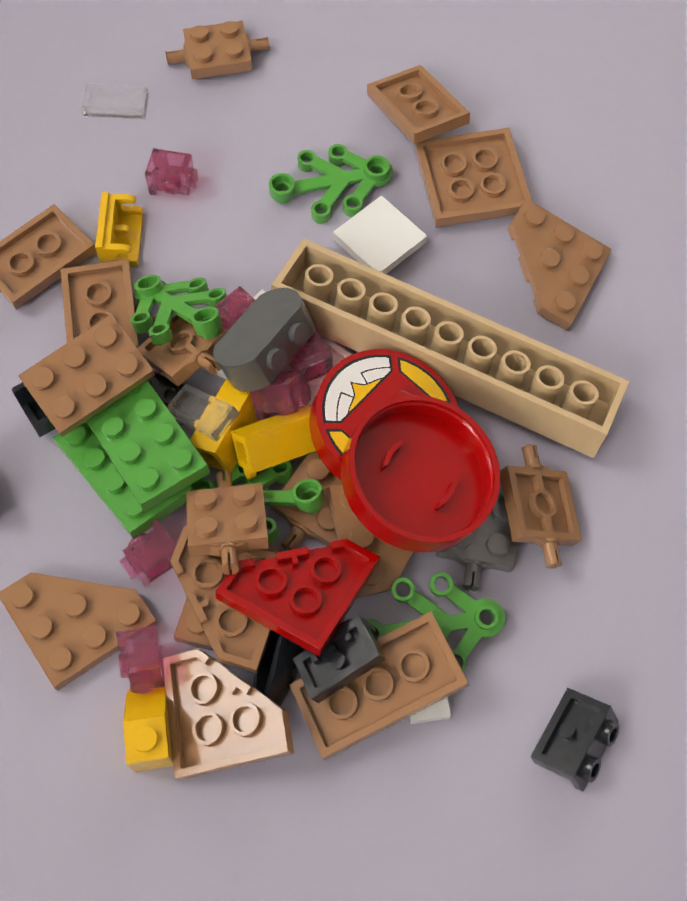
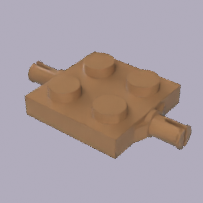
M243 20L185 28L183 29L185 38L183 49L165 51L168 65L186 62V65L190 68L193 80L253 71L252 52L270 50L268 37L250 40L245 33Z
M176 315L171 319L169 325L173 335L170 342L164 345H154L149 337L137 347L151 367L179 386L189 379L200 367L205 368L211 374H217L216 369L218 371L221 370L214 359L213 350L214 346L227 331L221 328V333L215 338L203 339L195 333L191 323ZM151 316L154 323L156 316Z
M528 444L521 448L525 461L524 467L507 465L500 470V481L512 542L534 543L543 548L546 568H557L562 566L558 545L573 546L582 541L567 472L551 470L540 464L537 445Z
M316 451L309 453L282 490H293V487L299 481L315 479L321 484L325 495L322 508L316 513L308 514L299 510L297 506H271V510L285 518L292 527L288 536L281 543L285 550L288 547V550L297 549L305 536L316 539L326 546H330L331 541L338 540L325 489L331 485L342 484V481L328 470Z
M225 470V481L223 480L222 471L216 474L217 488L186 491L188 550L190 557L205 555L221 557L222 572L230 575L229 563H231L233 575L239 571L237 555L249 550L269 548L262 483L232 486V473Z

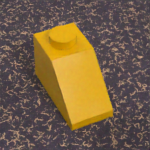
M165 684L127 690L123 718L126 764L134 772L173 766Z

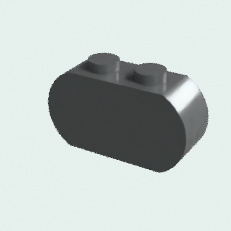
M277 288L267 291L252 303L214 346V359L236 390L243 392L260 390L269 386L315 333V323L297 291L290 288Z

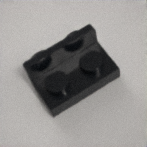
M360 615L356 618L345 620L340 624L320 657L304 649V652L293 658L313 701L317 703L322 702L386 660L374 637L377 635L374 626Z
M567 688L530 756L533 762L570 780L576 789L583 792L588 782H593L597 778L601 768L600 759L606 747L612 746L617 739L619 721L612 707Z

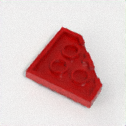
M348 539L331 541L330 546L308 550L307 546L278 552L276 557L258 561H254L253 558L238 561L239 571L232 575V569L230 570V575H227L216 589L215 598L320 657L379 565L380 556Z

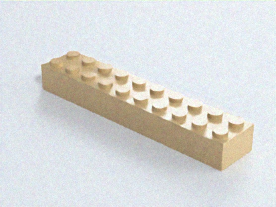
M305 238L302 239L271 284V290L290 288L300 294L315 323V333L357 352L386 349L413 356L437 372L446 382L454 396L592 458L595 457L604 442L630 382Z

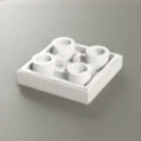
M382 195L333 232V239L355 260L384 274L390 272L427 243V235Z

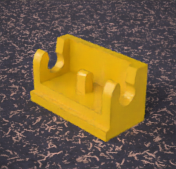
M102 192L95 245L100 263L128 259L131 267H138L144 214L143 208L141 206L123 205L125 203L135 204L136 196Z

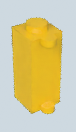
M226 378L190 439L209 467L233 471L238 460L231 431L261 421L272 401L263 389L251 392L239 391Z
M309 404L231 431L238 464L243 467L244 474L248 480L255 478L258 471L316 451L309 427L312 405Z

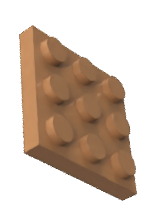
M509 128L429 139L415 144V153L435 227L516 215L525 198L532 201Z

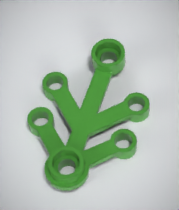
M335 144L329 148V162L317 157L311 150H303L297 156L298 168L303 172L315 170L323 174V176L294 181L293 177L289 174L278 173L269 180V193L276 202L284 204L289 202L296 194L328 189L320 201H316L311 207L312 219L317 223H326L331 218V208L349 184L361 182L353 195H348L343 200L344 214L348 217H353L363 209V201L374 187L384 186L391 181L393 168L383 156L374 155L364 159L348 151L342 144ZM335 154H341L342 156L337 157V156H334V155H335ZM347 164L355 170L345 171L337 166ZM355 204L357 207L351 208L348 205ZM319 210H324V211H326V212L323 213V214L317 213V211H319Z
M147 275L137 280L134 284V297L139 302L136 313L131 316L130 322L135 333L142 334L148 332L154 345H164L172 340L173 335L169 325L173 313L191 323L195 333L203 339H212L221 333L223 323L218 310L226 307L229 303L225 289L214 288L209 291L206 279L201 277L190 281L166 284L158 275ZM184 292H188V293H189V294H182V295L172 296V294H178V293H184ZM208 303L209 307L196 310L190 305ZM159 304L160 308L153 323L150 312L153 305Z
M290 461L272 466L261 474L258 471L256 472V477L250 480L246 478L243 467L239 466L238 463L231 472L232 486L239 481L245 483V485L262 483L265 506H297L299 510L312 514L318 512L325 501L322 486L315 479L301 480L293 487V490H264L274 482L284 484L290 480L294 474ZM200 479L190 486L193 490L217 488V480L212 482L208 479ZM266 517L267 529H271L267 532L268 543L270 544L278 539L280 532L275 520Z
M445 572L433 575L429 581V589L437 597L445 596L464 613L448 615L417 592L414 583L410 579H397L391 587L392 597L398 602H405L421 615L431 611L445 639L451 631L468 629L455 650H452L453 654L461 660L460 668L462 671L466 668L467 657L481 637H493L504 626L505 614L502 607L496 601L488 598L475 601L453 585L452 577ZM438 578L445 579L448 583V589L446 591H438L434 586V581ZM398 584H406L410 589V594L406 597L399 596L396 593V586ZM481 611L491 613L493 617L491 624L485 625L480 621L479 614ZM366 619L376 629L378 638L411 622L405 621L382 625L375 619Z

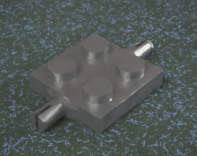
M498 494L491 514L469 537L451 548L437 551L436 557L454 560L466 567L464 583L462 585L464 589L468 590L471 586V591L479 590L481 570L496 569L511 572L514 567L517 542H512L503 494Z

